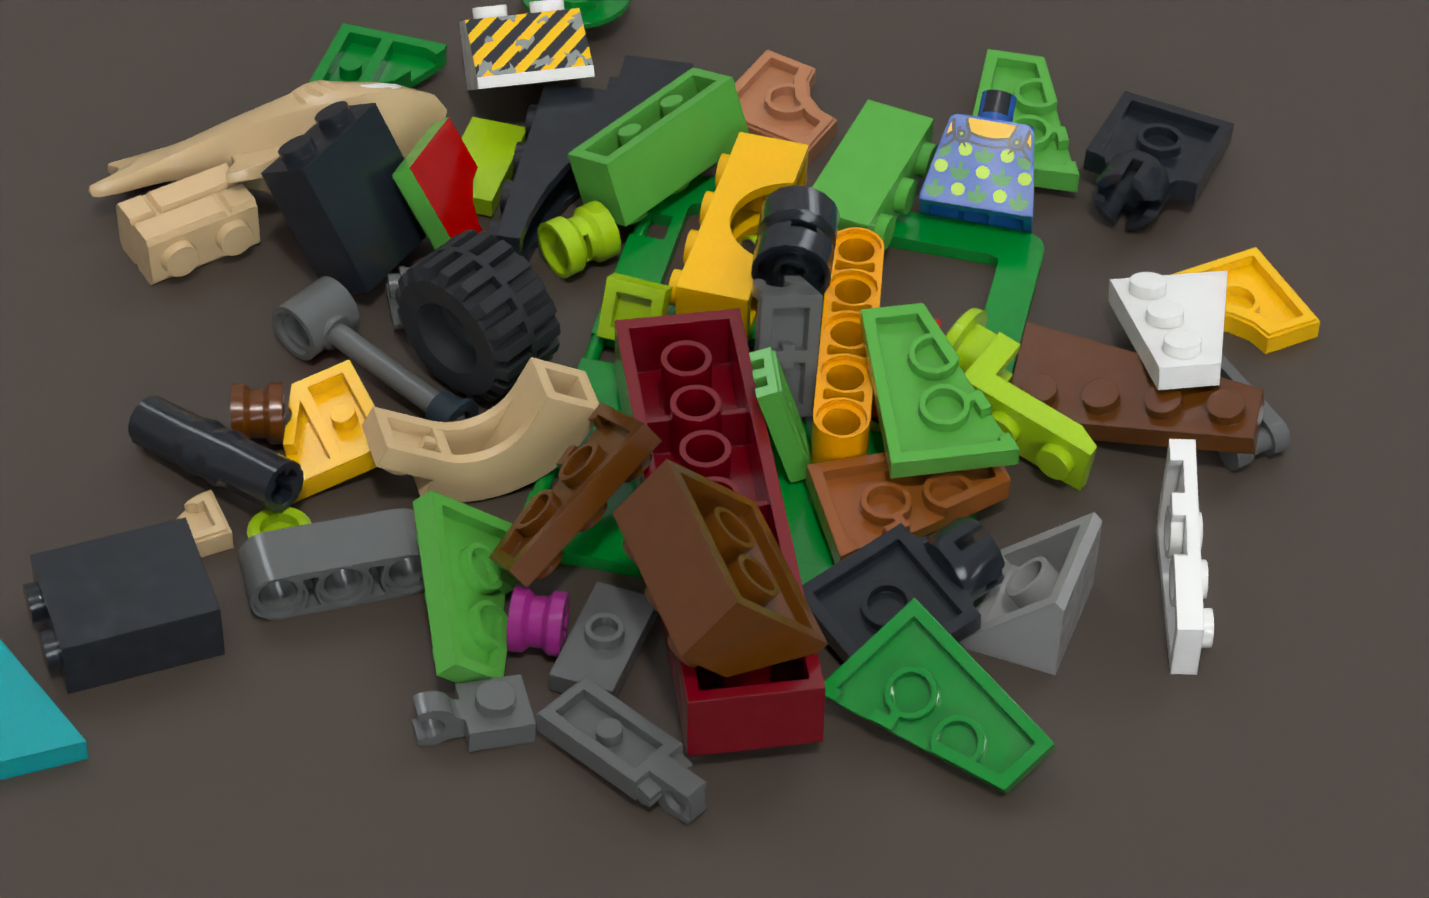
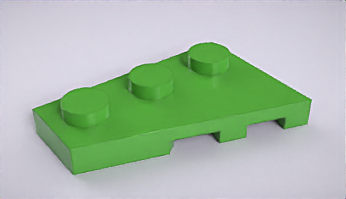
M988 49L972 116H978L983 91L1001 90L1013 94L1017 98L1013 122L1034 127V187L1077 193L1080 175L1076 161H1072L1069 154V138L1066 128L1060 124L1057 113V98L1045 58Z
M924 303L861 309L860 328L890 479L1019 463L1020 448L1009 432L1003 433L991 415V404L981 389H974L960 368L958 354Z

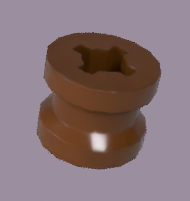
M269 382L264 389H250L245 383H231V429L242 432L250 440L266 439L272 445L283 444L286 425L283 382Z

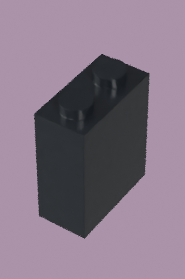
M340 101L319 111L314 118L316 124L304 135L297 136L284 143L278 150L279 157L261 175L317 278L319 279L323 276L334 278L350 294L369 293L427 236L393 179L392 174L403 162L404 157L376 103L348 105L346 101Z
M186 517L30 555L34 582L23 585L28 613L32 624L44 621L46 630L38 632L43 659L48 671L60 669L68 694L225 654L221 610Z

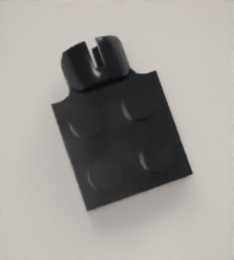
M1125 91L1085 153L1083 169L1098 174L1095 183L1098 185L1093 191V202L1098 213L1113 226L1117 224L1124 212L1131 214L1125 224V230L1142 228L1156 219L1164 204L1169 200L1181 199L1194 203L1230 145L1234 123Z
M970 516L956 518L929 536L917 537L900 523L803 584L805 599L827 643L845 663L914 597L958 643L981 628V614L973 606V602L1000 585L1005 578L1002 572L1005 562L1001 551L991 535L987 534L976 542L972 536L984 527Z

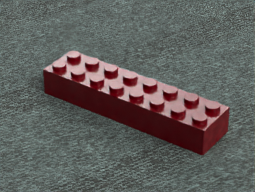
M740 308L614 320L615 376L622 413L645 423L662 440L650 453L652 460L647 469L635 479L636 487L638 488L668 459L755 501L805 598L767 426L756 397L755 389L757 387L752 373L754 369L750 361V351ZM662 620L687 757L823 742L826 687L818 653L731 677H724L699 665L696 668H692L680 661L668 645L667 638L670 634Z

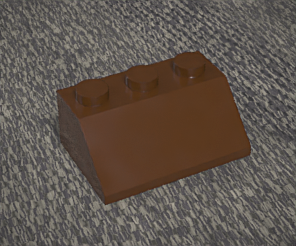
M666 459L613 512L625 538L622 542L623 549L628 557L638 566L647 585L644 590L645 596L652 607L660 613L670 634L667 638L668 645L674 655L687 666L696 668L699 665L724 677H731L819 653L828 644L755 501Z

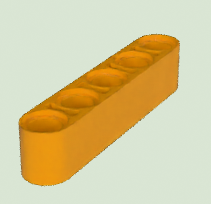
M846 228L837 233L830 286L824 293L812 420V464L868 455L873 388L860 328L861 309L880 307L884 243L877 233L865 228Z

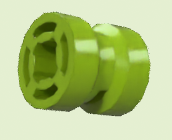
M596 200L577 207L570 218L566 219L558 216L541 223L538 228V241L544 259L551 270L563 279L583 271L586 262L591 260L598 263L617 256L621 250V239L615 220L609 210Z

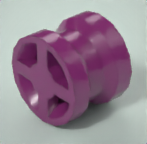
M515 586L508 614L507 651L522 653L529 647L542 648L547 656L558 657L568 635L570 592L554 591L549 596L536 595L530 587Z

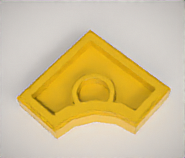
M1257 247L1174 273L1187 274L1228 270L1224 332L1250 341L1264 354L1318 337L1320 320Z

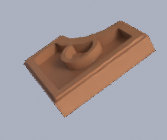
M766 50L735 83L749 134L809 145L808 166L837 136L838 120L820 110L810 96L816 84V69L781 54Z

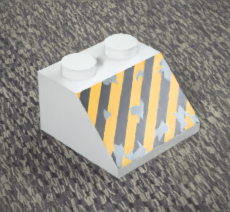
M564 0L529 2L530 13L508 15L507 5L472 8L473 19L459 22L467 90L595 77L580 8L564 9Z

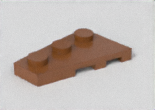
M885 452L807 464L806 485L835 564L900 523L909 532L917 537H921L941 529L956 518L967 517L1009 498L1011 482L1005 466L890 479Z

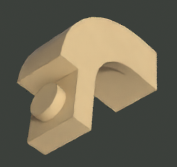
M531 357L510 392L498 404L480 415L461 421L437 422L373 406L362 424V428L376 467L383 468L394 475H412L420 497L433 490L459 502H472L513 492L533 483L557 467L556 463L566 449L572 445L578 447L594 426L588 419L599 405V402L586 371Z

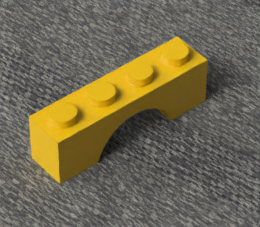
M739 132L731 154H721L715 177L716 190L715 192L706 191L702 201L699 218L700 229L699 231L691 229L686 239L683 255L684 268L683 270L674 269L670 277L668 286L673 288L669 305L675 306V314L740 308L748 342L757 318L758 300L752 295L753 278L751 270L753 254L745 250L740 245V241L745 236L758 233L761 206L770 193L787 186H807L809 145Z

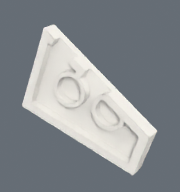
M1169 439L1155 529L1170 674L1197 675L1201 648H1212L1214 615L1212 608H1203V599H1206L1208 592V563L1206 559H1201L1203 519L1202 513L1199 512L1196 439Z

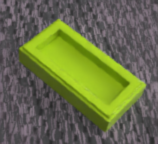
M472 116L462 136V140L478 166L473 180V201L476 214L493 217L501 199L504 181L511 180L513 175V158L516 144L518 141H527L525 127Z

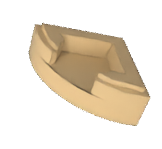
M212 489L194 496L184 504L185 510L177 519L186 517L201 558L234 548L232 531Z

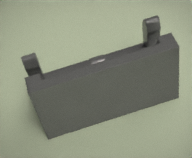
M800 275L784 276L783 287L770 286L762 279L753 280L752 295L758 300L754 351L771 347L772 351H776L800 416L813 417L823 295Z

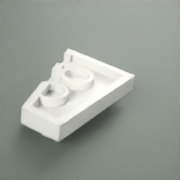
M1228 270L1174 275L1139 272L1130 278L1110 279L1108 302L1158 390L1216 386L1220 384Z

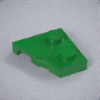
M343 23L309 82L317 80L381 82L413 88L445 67L447 64V44Z

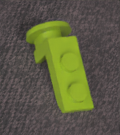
M979 308L969 309L957 319L945 335L960 358V368L974 389H981L992 406L991 415L1003 433L1009 432L1020 448L1019 455L1037 465L1050 478L1062 480L1078 491H1081L1089 477L1097 449L1096 444L1082 425L1011 384L1013 374L1005 370V368L1018 354L1021 344L1001 332L995 334L986 328L988 313Z

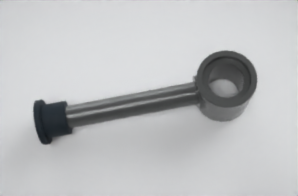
M328 276L320 277L276 307L272 312V323L278 338L291 354L301 360H311L325 349L332 350L337 348L423 410L427 420L454 422L469 419L479 414V406L471 398L460 399L448 390L439 392L355 332L354 329L357 328L360 321L357 305L348 290L334 278Z

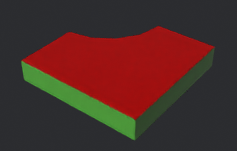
M450 117L432 123L392 174L395 183L434 250L466 230L474 229L478 233L482 232L473 201V180L478 166Z

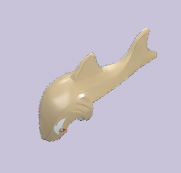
M317 80L303 84L288 95L231 118L179 143L111 162L108 164V171L112 175L90 185L88 192L92 197L120 194L163 182L179 181L226 163L230 167L226 172L227 183L240 182L247 189L272 194L261 173L279 157L278 150L284 143L297 136L304 135L316 124L314 119L316 114L333 103L346 101L348 105L376 103L404 159L432 123L446 118L447 109L434 94L397 84Z

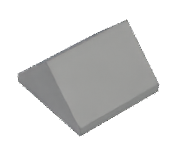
M1095 512L1001 549L1000 551L1005 562V566L1002 569L1005 578L1000 585L975 600L973 606L981 614V628L960 641L961 645L970 651L1056 675L1094 585L1102 520Z

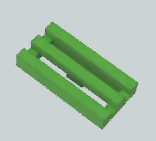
M768 347L750 352V361L754 369L752 371L753 379L757 387L755 389L756 397L790 483L806 479L807 464H812L807 432L776 351H772V348Z

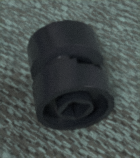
M787 186L770 193L761 206L751 270L753 280L762 279L766 281L767 285L783 287L784 276L800 275L823 295L830 286L834 249L836 247L840 213L835 202L825 193L807 186Z

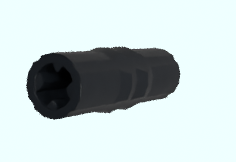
M149 396L143 399L135 407L130 417L128 432L132 442L179 465L189 475L204 478L212 486L230 490L273 512H282L288 509L297 500L302 490L304 472L299 463L250 440L240 431L226 428L217 420L201 417L160 396Z

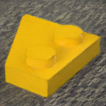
M346 360L291 384L288 404L291 419L285 425L283 447L286 457L299 463L304 472L302 490L297 500L293 503L376 468L362 428V424L375 405L350 360Z

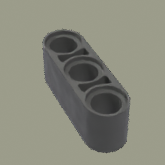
M407 508L390 509L266 531L252 536L243 543L238 553V560L252 612L261 618L269 620L285 619L411 596L424 591L414 510Z

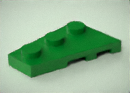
M915 597L824 681L826 687L825 699L1006 795L1057 748L1043 730Z

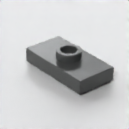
M596 582L549 673V690L564 693L583 677H587L617 698L659 615V612L652 607L645 594Z

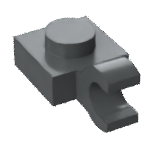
M521 674L455 684L454 699L440 691H425L412 696L417 716L416 719H412V728L417 745L432 746L446 740L464 737L468 752L535 742L536 721Z

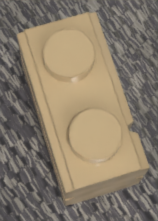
M226 163L116 205L122 248L132 262L137 264L139 271L150 285L171 277L185 276L197 267L228 255H239L249 247L261 242L256 200L243 183H227L226 172L230 167Z

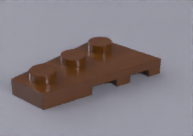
M600 402L588 419L596 427V430L581 447L578 448L576 445H572L566 449L556 463L560 468L558 475L560 480L553 490L546 489L530 499L489 558L506 575L526 588L534 580H541L548 576L560 563L563 556L561 550L579 531L583 532L590 529L602 518L608 506L606 501L623 483H629L638 478L649 466L652 460L650 453L662 440L645 423Z

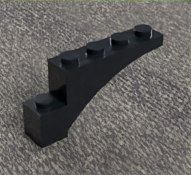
M625 55L619 78L610 77L607 90L546 82L539 105L530 104L527 111L525 123V137L527 141H518L516 144L513 158L514 181L505 180L502 187L500 199L502 218L492 219L488 233L493 234L498 241L503 239L514 248L517 254L530 262L532 255L539 246L538 228L540 224L561 216L570 205L581 197L567 154L693 68L694 64Z

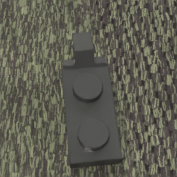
M583 677L536 714L538 732L635 801L638 799L641 804L648 807L658 801L663 811L687 825L707 809L705 804V788L707 783L693 773L691 768L693 764L683 755V744L589 678Z

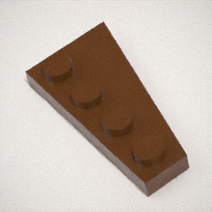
M1031 322L1026 323L1011 382L1014 386L1082 425L1094 441L1168 447L1169 439H1196V450L1255 455L1265 407L1263 389L1220 377V384L1216 386L1158 390L1137 353Z

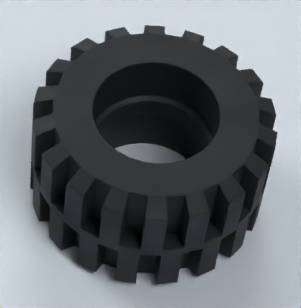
M472 229L457 234L407 269L398 280L399 287L395 292V299L399 305L397 313L400 322L404 326V333L409 343L413 346L418 354L417 356L424 365L433 372L434 376L462 397L467 395L475 402L480 403L485 400L488 402L495 401L512 389L531 357L550 361L553 358V354L558 351L560 342L557 336L561 334L560 323L555 317L557 310L553 300L546 291L547 287L523 256L517 254L514 248L503 239L498 241L491 233L486 231L478 233Z

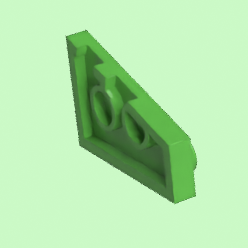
M430 490L414 500L413 507L436 675L455 683L504 677L508 616L504 611L505 595L514 590L516 580L506 575L489 556L510 529L512 523Z

